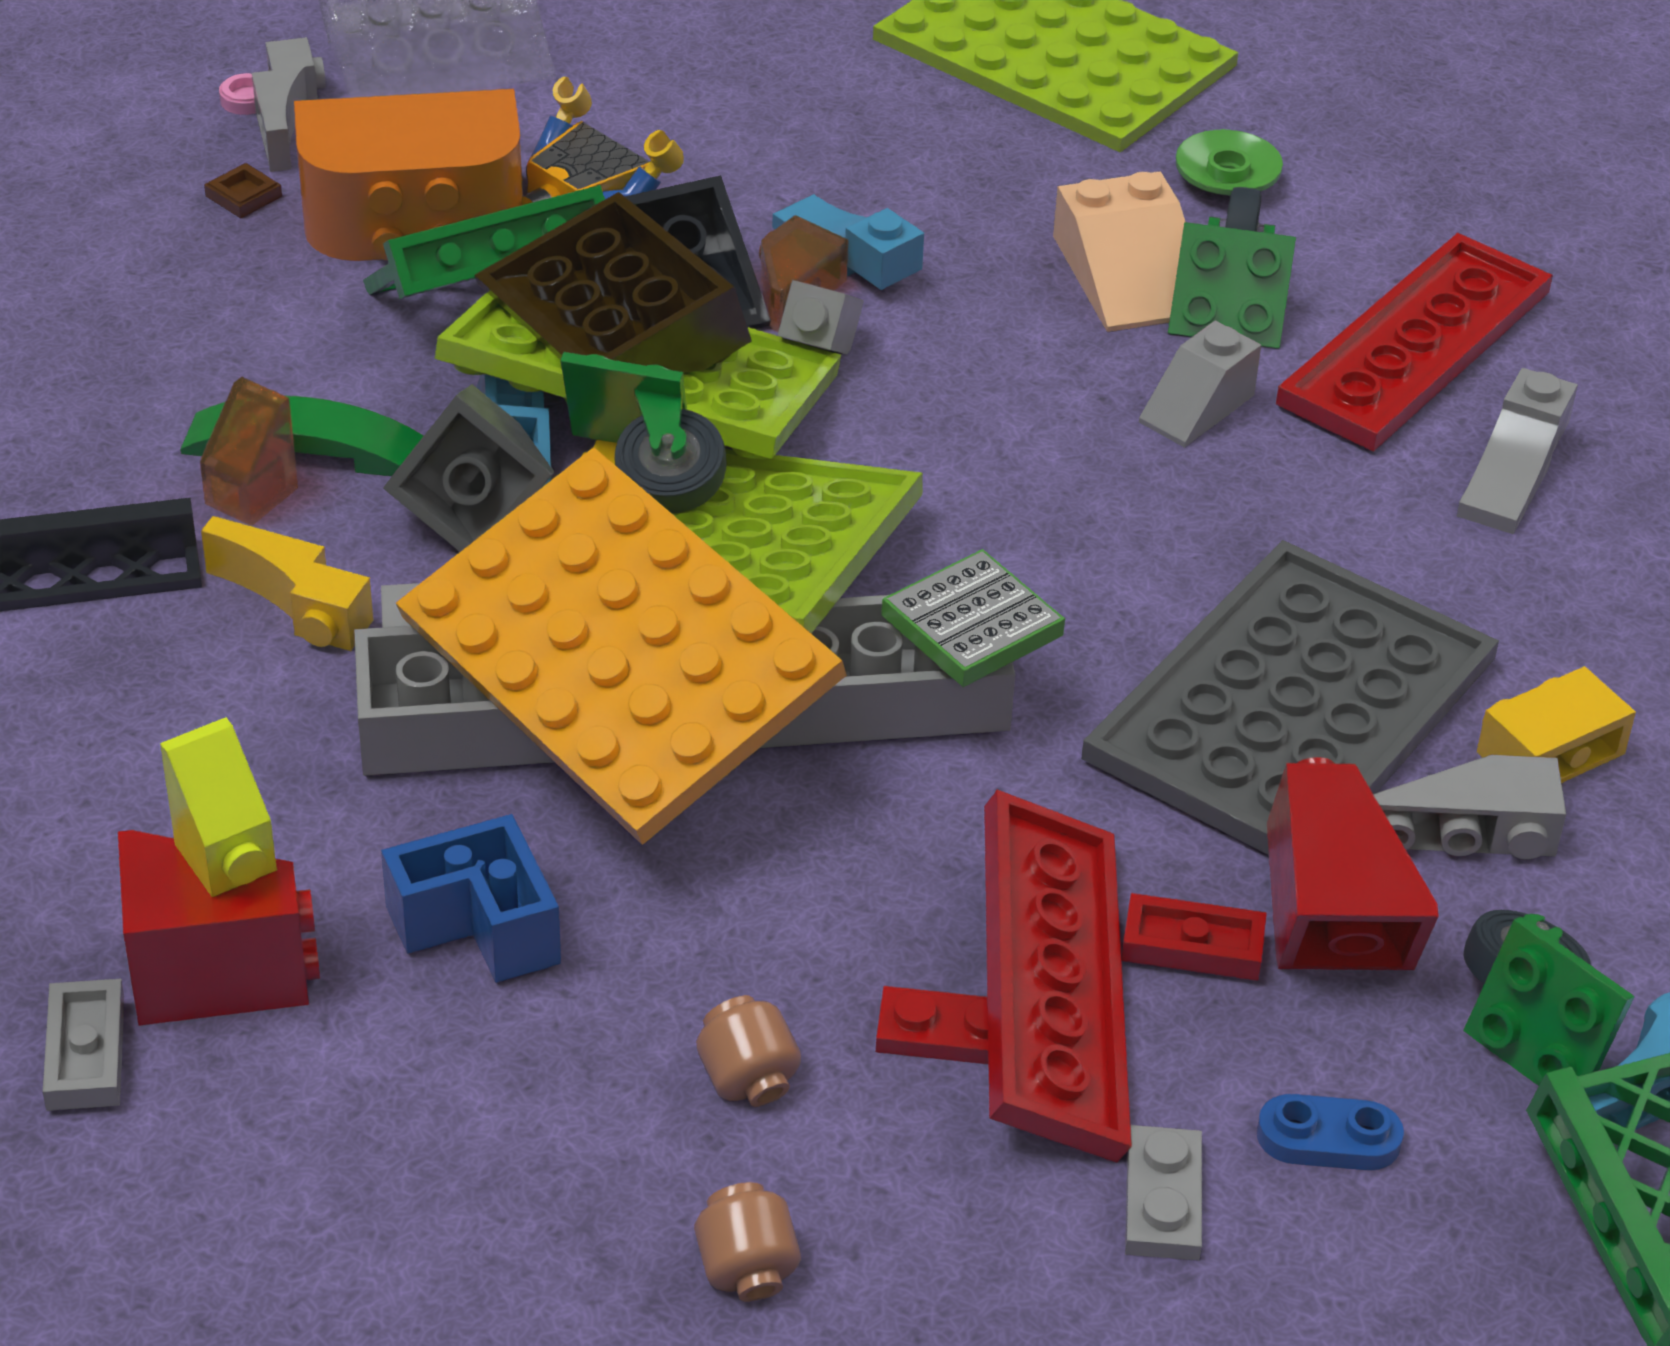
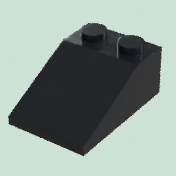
M721 175L625 196L735 287L747 327L758 329L770 326L771 319Z

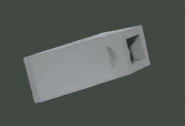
M1489 755L1373 794L1406 850L1446 851L1454 856H1466L1472 853L1512 854L1520 859H1534L1540 856L1556 857L1566 818L1557 758Z

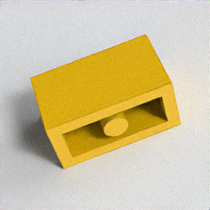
M1584 666L1559 678H1550L1534 689L1511 699L1500 700L1486 709L1482 720L1477 753L1482 758L1489 755L1557 758L1561 783L1624 755L1636 711Z

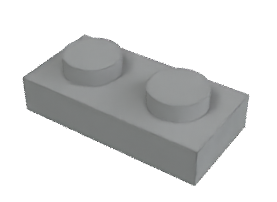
M121 978L49 983L43 1097L46 1111L120 1106L125 998Z
M1131 1125L1132 1147L1127 1151L1125 1255L1199 1261L1202 1249V1131Z

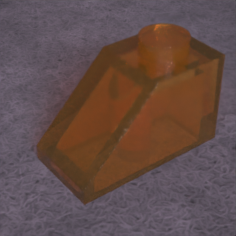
M794 215L777 229L769 232L761 240L759 248V258L761 260L760 282L765 305L771 319L770 329L779 332L792 280L832 291L847 281L848 239Z

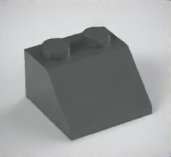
M471 384L453 398L388 480L383 489L461 552L541 489L553 475L554 471L520 423Z

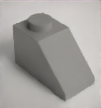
M1217 321L1212 322L1180 345L1141 413L1139 423L1185 448L1254 396L1261 344L1238 333L1231 327Z

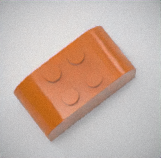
M514 89L294 101L304 231L309 244L324 255L349 261L388 260L383 243L387 240L522 205L520 127Z

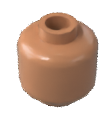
M743 995L720 1003L706 1014L703 1019L704 1027L697 1037L696 1046L698 1055L718 1095L729 1101H739L748 1098L753 1107L765 1105L784 1096L790 1088L788 1080L800 1066L801 1054L777 1006L767 1001H755L753 997Z
M753 1182L738 1183L716 1191L709 1196L706 1201L708 1207L701 1211L694 1223L697 1242L710 1285L720 1291H737L739 1299L745 1302L776 1295L783 1289L782 1280L792 1274L801 1261V1252L787 1202L780 1195L771 1191H765L763 1185Z

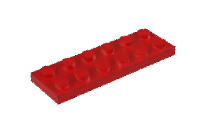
M1457 232L1278 386L1276 405L1374 452L1549 293L1553 275Z
M997 789L984 806L989 1119L1117 1163L1132 1147L1115 836L1114 833Z

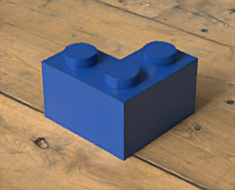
M513 814L381 850L386 908L407 954L473 935L495 983L561 964L559 906Z

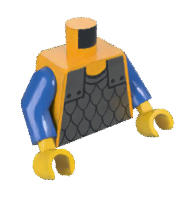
M562 77L553 87V96L560 109L556 117L550 115L526 165L528 194L522 196V205L601 185L605 199L617 192H620L623 196H629L656 190L661 184L658 177L662 172L672 173L682 166L684 161L683 151L675 140L669 139L664 131L657 130L651 133L644 143V151L651 159L649 162L583 121L571 125L570 123L573 118L581 117L590 110L592 101L583 83L579 85L577 92L572 96L574 91L573 84L568 77Z

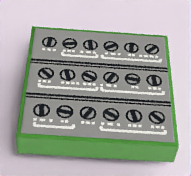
M983 549L882 599L881 615L962 687L1064 636L1065 618Z

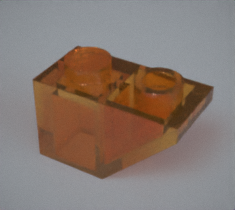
M240 377L233 383L200 460L206 505L253 526L298 489L288 397L244 377Z

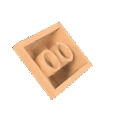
M1161 171L1153 173L1137 172L1131 176L1104 180L1088 179L1076 184L1057 186L1053 237L1107 332L1169 323L1185 218L1179 200Z

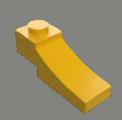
M212 516L201 530L206 573L241 585L277 605L293 619L295 636L303 637L307 642L318 647L331 645L352 651L355 647L354 629H367L372 623L373 608L370 577L327 566L324 546Z

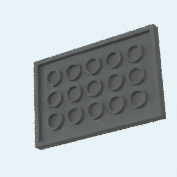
M1282 540L1083 740L1081 759L1269 855L1267 821L1286 763H1297L1303 759L1321 757L1330 759L1335 764H1356L1372 793L1376 794L1495 660L1499 640Z

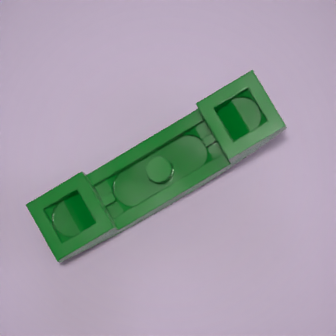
M259 396L223 402L196 412L180 451L184 455L239 460L244 447L354 458L355 473L392 477L424 435L394 419L350 404L301 396Z

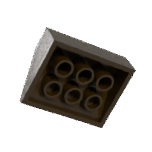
M620 192L615 193L474 275L477 284L560 360L563 352L586 356L595 354L610 360L644 366L659 365L669 370L688 373L704 371L715 363L724 361L732 353L752 342L735 287Z

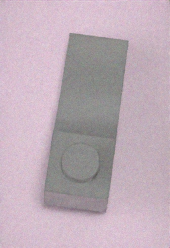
M307 37L265 42L268 71L252 73L255 112L270 172L292 169L290 143L295 128L294 101L317 100V89L326 88L322 57H312Z
M1521 368L1504 398L1502 410L1487 447L1459 502L1457 517L1510 534L1515 533L1550 467L1552 453L1570 422L1578 384L1559 379L1547 372H1536Z

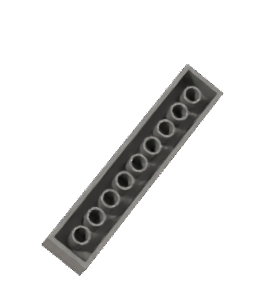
M889 595L840 598L812 632V635L843 661L847 676L760 748L1010 731L1015 685L1013 662L962 687L881 615L882 599ZM412 626L354 629L358 725L363 776L554 762Z

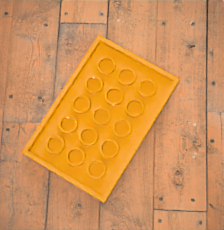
M595 447L581 456L396 602L402 618L642 845L847 676L843 661Z

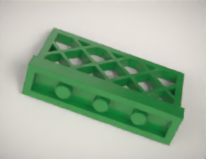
M601 185L387 240L383 243L388 264L363 280L365 288L369 295L396 288L399 299L476 279L475 274L605 200Z
M1670 1053L1577 1076L1572 1067L1548 1072L1542 1079L1526 1109L1647 1346H1670V1244L1664 1242L1656 1227L1661 1213L1670 1217V1196L1668 1195L1670 1191V1148L1634 1131L1642 1111L1670 1123V1102L1650 1093L1656 1079L1670 1076ZM1643 1083L1641 1088L1634 1086ZM1606 1093L1632 1105L1633 1109L1626 1126L1623 1127L1599 1116L1589 1097ZM1627 1150L1667 1168L1658 1190L1630 1177L1623 1164ZM1646 1206L1651 1208L1650 1213L1648 1212Z

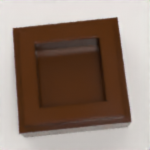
M247 163L204 184L205 196L240 219L282 197L281 184Z

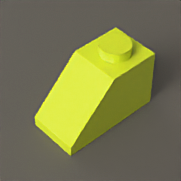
M227 717L160 743L175 846L211 897L240 885L248 884L257 878L276 871L271 819L233 725Z

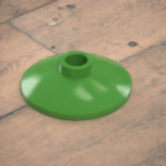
M1220 129L1197 133L1184 140L1176 153V167L1185 180L1200 189L1221 195H1231L1233 187L1254 188L1260 191L1266 190L1278 181L1282 173V157L1272 144L1256 135L1237 130Z

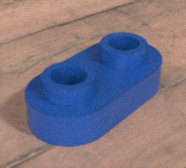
M1283 1094L1267 1101L1260 1111L1257 1125V1139L1260 1146L1267 1154L1281 1162L1356 1170H1379L1391 1165L1399 1156L1404 1136V1128L1400 1118L1383 1104L1368 1100L1301 1094ZM1289 1120H1297V1121H1300V1122H1302V1123H1293V1122H1290ZM1361 1126H1368L1375 1130H1368Z

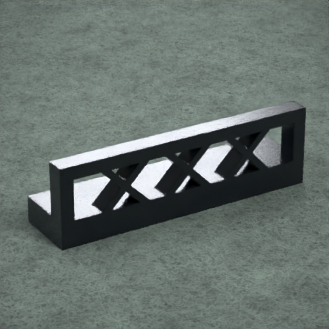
M191 497L0 519V612L202 588ZM186 557V572L159 574L149 569L159 560ZM115 566L124 571L116 579L97 582L87 577L97 567ZM51 573L61 578L51 588L33 589L24 584L31 577L38 574Z

